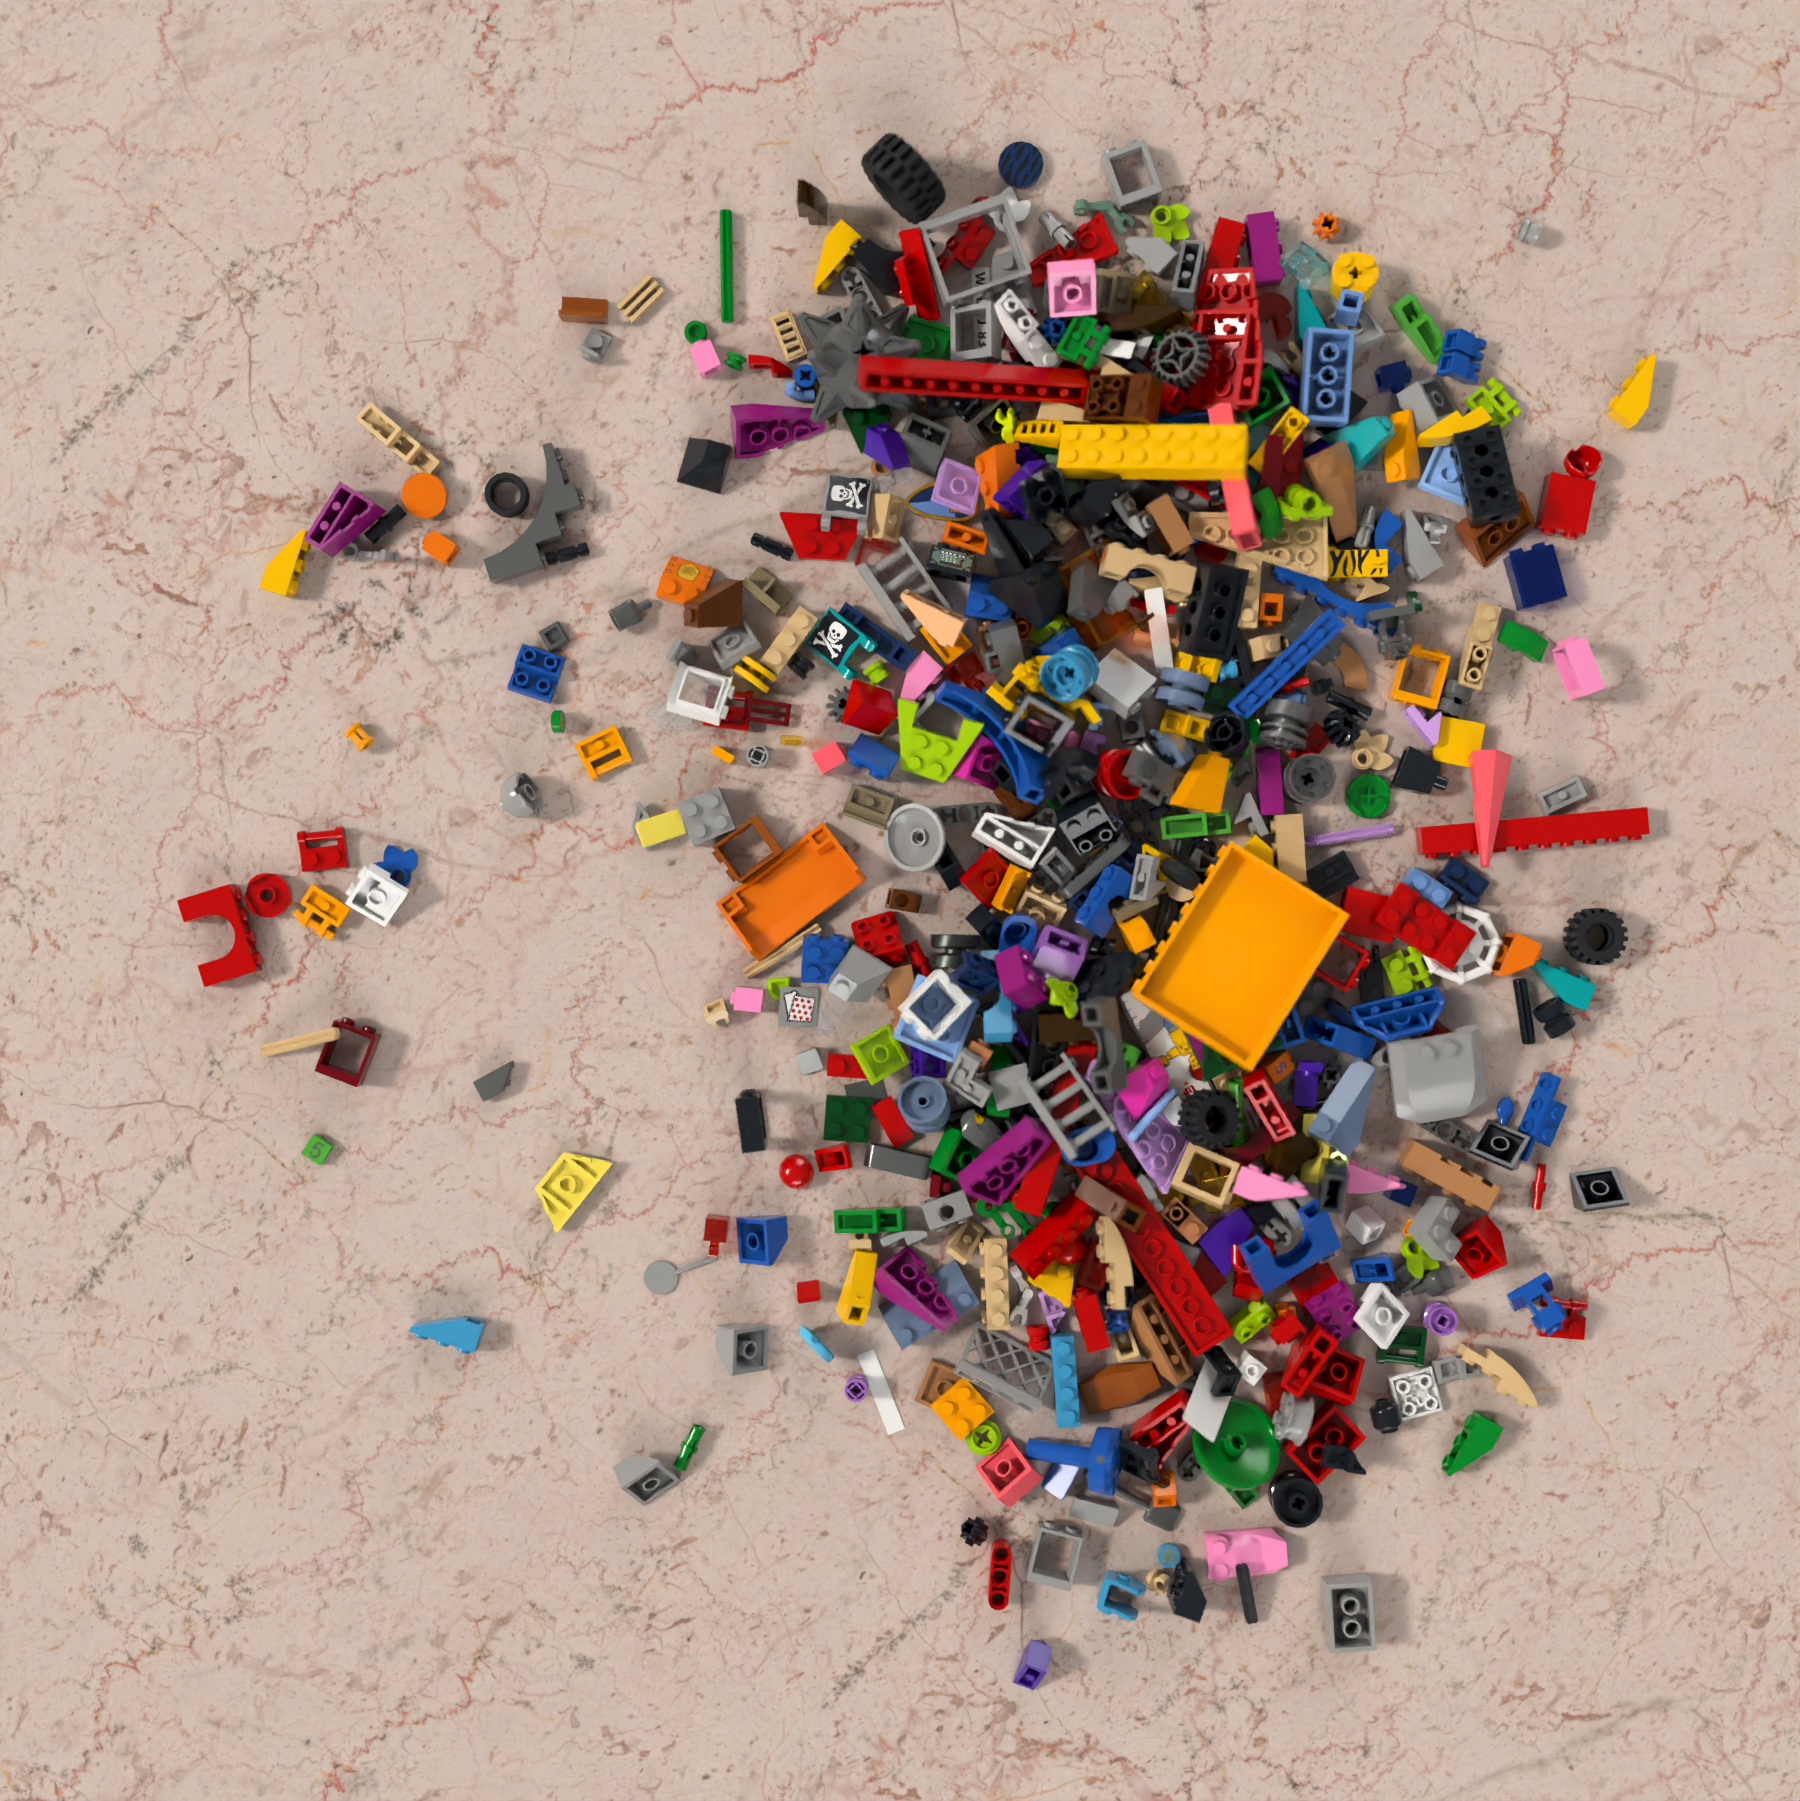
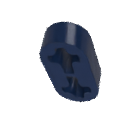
M1332 997L1326 1002L1324 1008L1331 1015L1355 1032L1361 1029L1356 1025L1353 1016L1346 1006Z

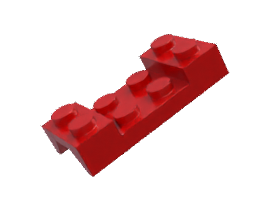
M1396 882L1391 895L1371 920L1445 970L1452 971L1477 932L1420 897V894L1404 883Z

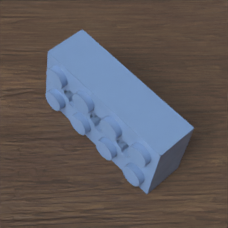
M1308 327L1303 334L1298 411L1310 420L1306 426L1341 429L1348 423L1355 330ZM1324 352H1327V356L1331 358H1326V356H1324ZM1323 375H1326V379L1329 380L1328 382L1324 381ZM1324 398V402H1328L1327 405H1324L1320 399Z

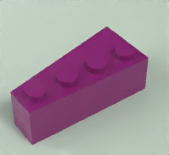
M1026 1116L959 1172L956 1176L964 1193L1000 1206L1053 1141L1044 1122Z

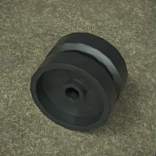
M931 934V947L945 949V952L933 953L931 955V967L956 969L963 963L961 955L963 950L980 947V935Z

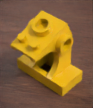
M1030 659L1025 664L1020 662L1011 672L1015 676L1004 688L994 681L986 693L1006 710L1011 711L1015 705L1014 700L1021 691L1014 683L1020 679L1031 691L1035 690L1038 692L1042 687L1039 676L1041 668ZM1027 707L1018 719L1020 722L1030 711Z

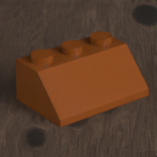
M1516 489L1520 511L1515 520L1470 528L1466 516L1455 526L1460 542L1482 567H1486L1535 525L1525 494Z

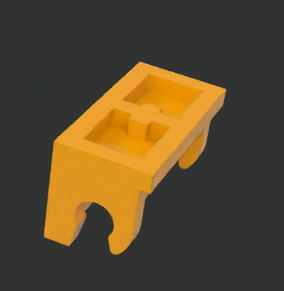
M1010 863L991 904L997 909L1004 910L1013 915L1016 904L1032 873Z

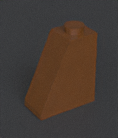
M725 578L686 601L683 613L684 626L695 628L742 626L743 580Z

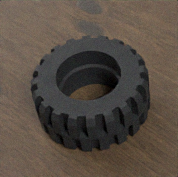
M895 133L885 134L863 155L861 165L869 181L891 208L908 222L916 225L919 222L925 221L945 201L946 191L942 187L943 184L938 179L935 171L932 170L921 154L901 136L898 137Z

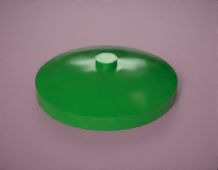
M1240 1398L1230 1399L1214 1442H1211L1194 1428L1192 1433L1194 1453L1204 1472L1219 1485L1238 1491L1254 1489L1265 1483L1274 1474L1280 1459V1442L1275 1438V1427L1269 1417L1253 1403Z

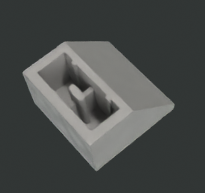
M1161 237L1128 238L1125 241L1129 246L1126 250L1138 261L1141 258L1145 262L1142 266L1154 277L1156 274L1162 277L1178 260L1179 254Z

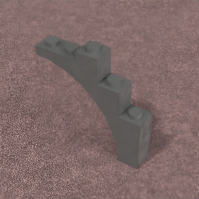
M552 443L543 445L546 459V485L537 515L527 530L513 544L501 552L483 559L489 579L493 584L545 569L546 553L543 548L539 547L565 539L563 532L566 531L563 519L558 517L584 509L582 504L585 501L581 488L577 489L574 483L566 484L570 480L566 469L562 470L560 462L563 461L560 449L555 448Z

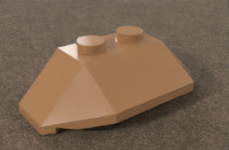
M1152 1293L1146 1295L1133 1305L1131 1329L1148 1361H1152L1155 1370L1175 1386H1179L1194 1374L1192 1367L1193 1353L1158 1298Z

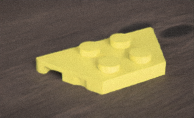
M564 1152L536 1186V1192L542 1200L543 1207L557 1233L611 1167L612 1162Z

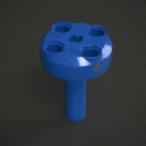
M1107 1426L1097 1427L1091 1448L1029 1438L1026 1447V1458L1087 1468L1089 1491L1113 1497L1119 1474L1122 1470L1118 1446L1122 1439V1429Z

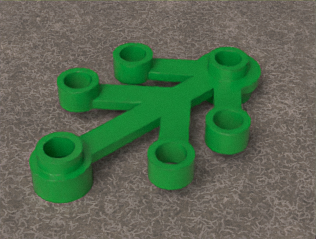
M1018 1183L1011 1192H1015V1190H1018L1020 1187V1183ZM1012 1199L1008 1203L1002 1202L1000 1206L991 1203L989 1210L985 1209L987 1201L977 1200L976 1209L978 1213L983 1217H991L1000 1228V1233L1004 1237L1011 1238L1014 1236L1015 1228L1013 1225L1006 1223L998 1211L1007 1212L1022 1230L1024 1237L1027 1236L1026 1231L1029 1228L1035 1229L1020 1214L1025 1212L1014 1209L1015 1204L1011 1202ZM1054 1201L1046 1202L1042 1215L1047 1217L1050 1214V1210L1059 1204ZM1009 1226L1011 1228V1232L1009 1234H1005L1004 1230L1006 1227Z

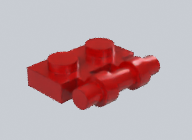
M1550 1296L1555 1303L1559 1302L1564 1309H1568V1315H1564L1566 1319L1562 1323L1563 1328L1559 1331L1557 1330L1548 1336L1547 1333L1542 1334L1540 1329L1537 1330V1335L1540 1337L1584 1340L1586 1317L1579 1316L1577 1313L1579 1310L1588 1309L1587 1301H1579L1578 1298L1563 1300ZM1541 1298L1540 1306L1546 1307L1548 1304Z

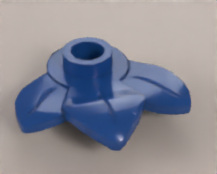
M387 845L384 851L383 862H376L374 864L389 872L392 880L406 887L411 881V872L416 869L418 859L413 848L403 854L397 847ZM400 872L404 875L402 881L397 880V874Z

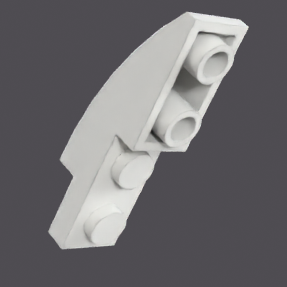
M1007 290L994 304L1000 323L1012 344L1025 362L1031 361L1035 367L1058 368L1063 361L1036 329L1039 324L1012 290Z

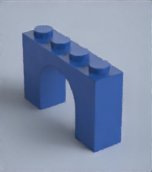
M1316 1198L1296 1210L1303 1225V1235L1299 1243L1289 1252L1273 1256L1267 1245L1258 1235L1238 1246L1253 1281L1264 1295L1342 1247L1328 1212L1318 1210V1200Z

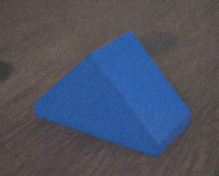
M1384 1252L1350 1261L1356 1283L1396 1280L1391 1257Z

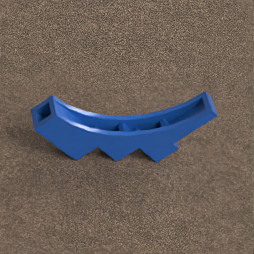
M945 680L934 693V701L954 709L969 719L984 723L982 731L1002 753L1011 770L1016 785L1017 797L1038 804L1044 798L1042 796L1044 779L1038 776V771L1042 764L1047 761V756L1003 732L1002 717L1005 714V708L986 693L989 688L984 687L981 692ZM1017 720L1015 726L1026 731L1025 721L1022 720L1020 722Z

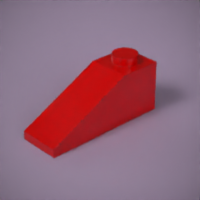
M1264 1067L1244 1075L1243 1088L1275 1143L1296 1134L1289 1115Z
M1317 1323L1301 1345L1279 1383L1280 1386L1297 1398H1300L1339 1344L1337 1337Z

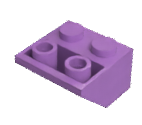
M1047 924L1036 934L1032 953L1033 962L1031 963L1033 971L1045 979L1055 977L1060 981L1072 983L1084 961L1088 940Z

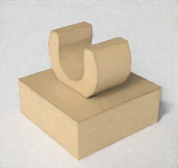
M723 997L702 1006L708 1025L713 1024L715 1028H718L717 1021L725 1019V1022L729 1023V1012Z
M864 1233L863 1239H856V1234H851V1240H848L850 1257H853L855 1249L872 1252V1243L868 1233Z

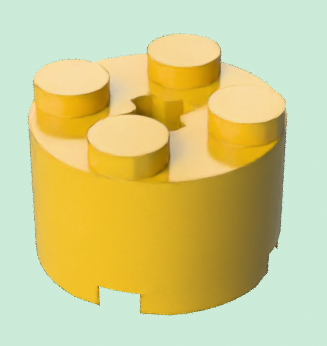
M1361 252L1341 254L1333 266L1329 281V291L1332 297L1334 296L1339 300L1342 289L1365 293L1362 302L1364 304L1373 295L1379 275L1375 258L1371 254Z

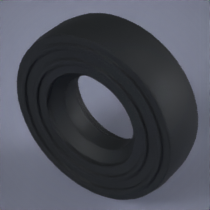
M1167 858L1160 867V871L1168 879L1185 889L1194 891L1200 883V878L1196 873L1175 860Z

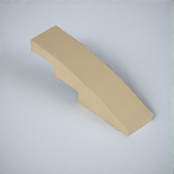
M371 402L355 418L418 473L426 472L435 475L443 466L438 459Z

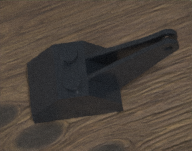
M989 507L980 513V521L999 575L991 580L987 591L1035 628L1041 630L1066 613L1068 608V596L1060 572L1044 560L1032 561L997 509Z

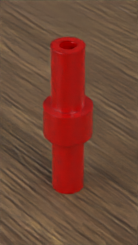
M1308 676L1293 680L1289 679L1274 694L1280 692L1285 694L1293 692L1295 688L1310 685V679Z
M1537 1163L1535 1181H1532L1531 1189L1534 1191L1533 1209L1541 1210L1543 1192L1546 1191V1182H1544L1546 1164Z

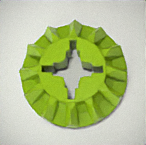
M985 1419L965 1436L966 1444L977 1455H990L1000 1446V1429L993 1421ZM988 1429L987 1437L989 1440H983L979 1443V1436L976 1432L983 1434Z

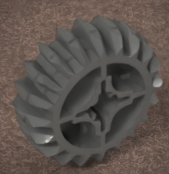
M1180 326L1178 331L1171 329V335L1164 333L1165 339L1163 341L1157 340L1158 348H1152L1156 354L1150 357L1154 363L1150 366L1155 372L1154 375L1158 379L1160 378L1162 382L1164 380L1180 390L1184 386L1191 388V382L1198 384L1197 378L1199 376L1205 377L1204 369H1210L1206 363L1212 360L1208 354L1212 351L1211 347L1207 345L1209 343L1208 340L1202 336V333L1190 327L1186 329ZM1184 343H1193L1194 347H1192V348L1186 347V348H1185V347H1183V344H1184ZM1177 369L1179 374H1169L1168 370Z

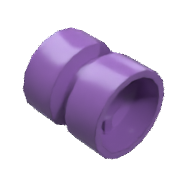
M1430 1301L1422 1308L1421 1320L1423 1324L1436 1335L1448 1336L1457 1328V1315L1444 1303Z

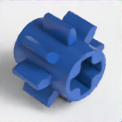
M1059 317L1043 318L1045 324L1038 327L1044 339L1048 340L1049 345L1054 344L1055 341L1060 343L1062 335L1066 332V321L1058 320Z

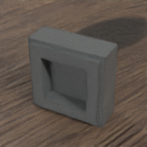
M559 621L538 632L549 652H553L570 642Z

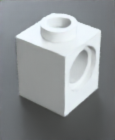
M1246 1349L1234 1362L1243 1374L1242 1378L1253 1386L1268 1369L1261 1360Z

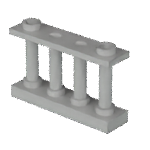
M901 536L898 538L900 548L873 566H867L863 562L857 566V571L907 644H910L916 640L914 633L917 632L916 629L921 627L922 624L917 618L912 622H905L901 615L904 614L903 611L908 606L903 600L893 604L888 597L891 595L890 592L919 573L926 582V585L914 593L924 597L932 592L939 601V605L952 610L954 605L947 595L943 597L913 553L916 549L909 539L905 541ZM907 554L913 566L886 585L884 583L880 585L876 579L878 573Z
M1063 1052L1060 1056L1064 1063L1035 1082L1033 1080L1028 1082L1025 1078L1018 1084L1071 1162L1078 1157L1076 1151L1079 1150V1146L1106 1128H1109L1112 1134L1115 1133L1116 1128L1114 1126L1117 1122L1110 1112L1105 1114L1075 1069L1078 1065L1071 1055L1067 1057ZM1070 1070L1076 1082L1050 1100L1041 1102L1037 1096L1040 1092L1039 1090ZM1083 1089L1090 1101L1063 1119L1054 1121L1050 1115L1053 1111L1052 1109ZM1095 1108L1103 1120L1072 1140L1070 1138L1067 1140L1063 1135V1132L1066 1131L1065 1128Z

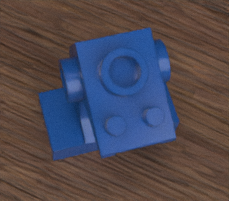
M1545 1272L1507 1294V1298L1514 1312L1524 1306L1527 1307L1534 1316L1531 1318V1321L1537 1330L1541 1329L1542 1334L1547 1333L1550 1336L1563 1328L1562 1323L1566 1319L1564 1317L1566 1311L1559 1302L1555 1303L1548 1294L1554 1288L1551 1278ZM1541 1297L1548 1306L1538 1311L1532 1302Z

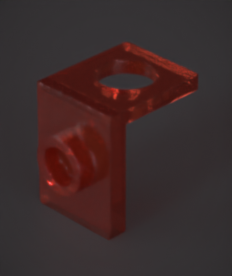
M872 538L871 541L863 539L855 562V568L860 565L865 548L889 555L892 553V547L885 546L884 541Z

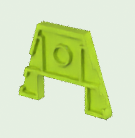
M900 697L898 699L901 769L945 783L983 729L984 723L964 718L958 740L914 726L920 703Z

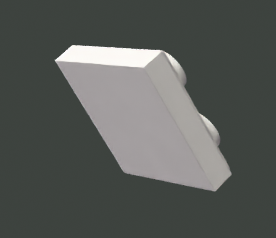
M1431 1365L1387 1376L1393 1402L1399 1405L1402 1421L1443 1410Z

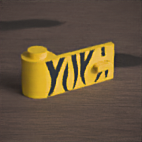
M1328 547V580L1320 581L1330 583L1340 581L1341 578L1387 577L1388 549L1336 550L1334 547Z

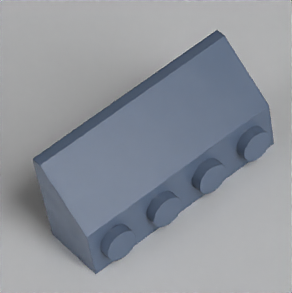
M956 1259L930 1274L932 1278L936 1279L938 1289L943 1295H946L958 1316L980 1303L979 1297ZM890 1300L878 1306L901 1350L937 1329Z

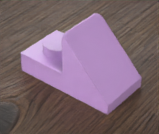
M1410 705L1401 711L1428 747L1438 743L1442 711L1436 712L1427 720L1424 718L1426 717L1425 713L1418 706Z

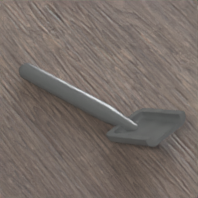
M1085 1470V1471L1083 1472V1476H1084V1478H1086L1087 1480H1088V1470ZM1116 1486L1115 1495L1146 1510L1143 1516L1145 1522L1168 1532L1172 1529L1181 1511L1179 1506L1153 1508L1152 1501L1148 1504L1138 1496Z

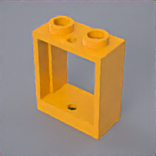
M1413 643V649H1410L1409 656L1438 663L1429 698L1399 690L1408 658L1405 657L1397 662L1388 700L1434 711L1438 707L1451 656L1444 655L1445 652L1439 649L1424 650L1422 645Z

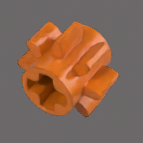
M1332 211L1327 215L1320 212L1318 215L1319 220L1314 219L1312 225L1316 227L1312 235L1317 234L1320 237V241L1324 238L1332 241L1334 238L1333 233L1338 234L1341 229L1336 226L1340 218H1335Z

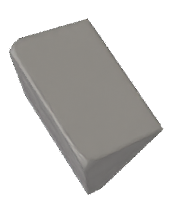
M817 1047L795 1054L802 1075L824 1069Z

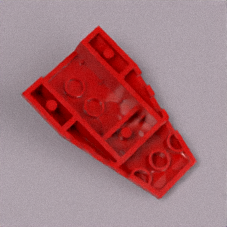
M1253 267L1209 269L1199 296L1200 303L1197 310H1194L1191 318L1193 321L1190 328L1199 331L1208 340L1209 343L1207 345L1212 350L1208 354L1212 360L1206 362L1210 369H1204L1205 377L1199 376L1197 378L1198 384L1191 382V388L1183 387L1182 391L1187 393L1188 397L1181 408L1205 412L1217 404L1230 403L1234 412H1245L1257 406L1264 360L1255 271ZM1184 343L1183 347L1192 348L1194 345L1193 343ZM1175 369L1174 374H1179V370ZM1179 394L1176 395V397H1175L1174 401L1172 402L1171 406L1174 405V403H1175V401L1177 400Z

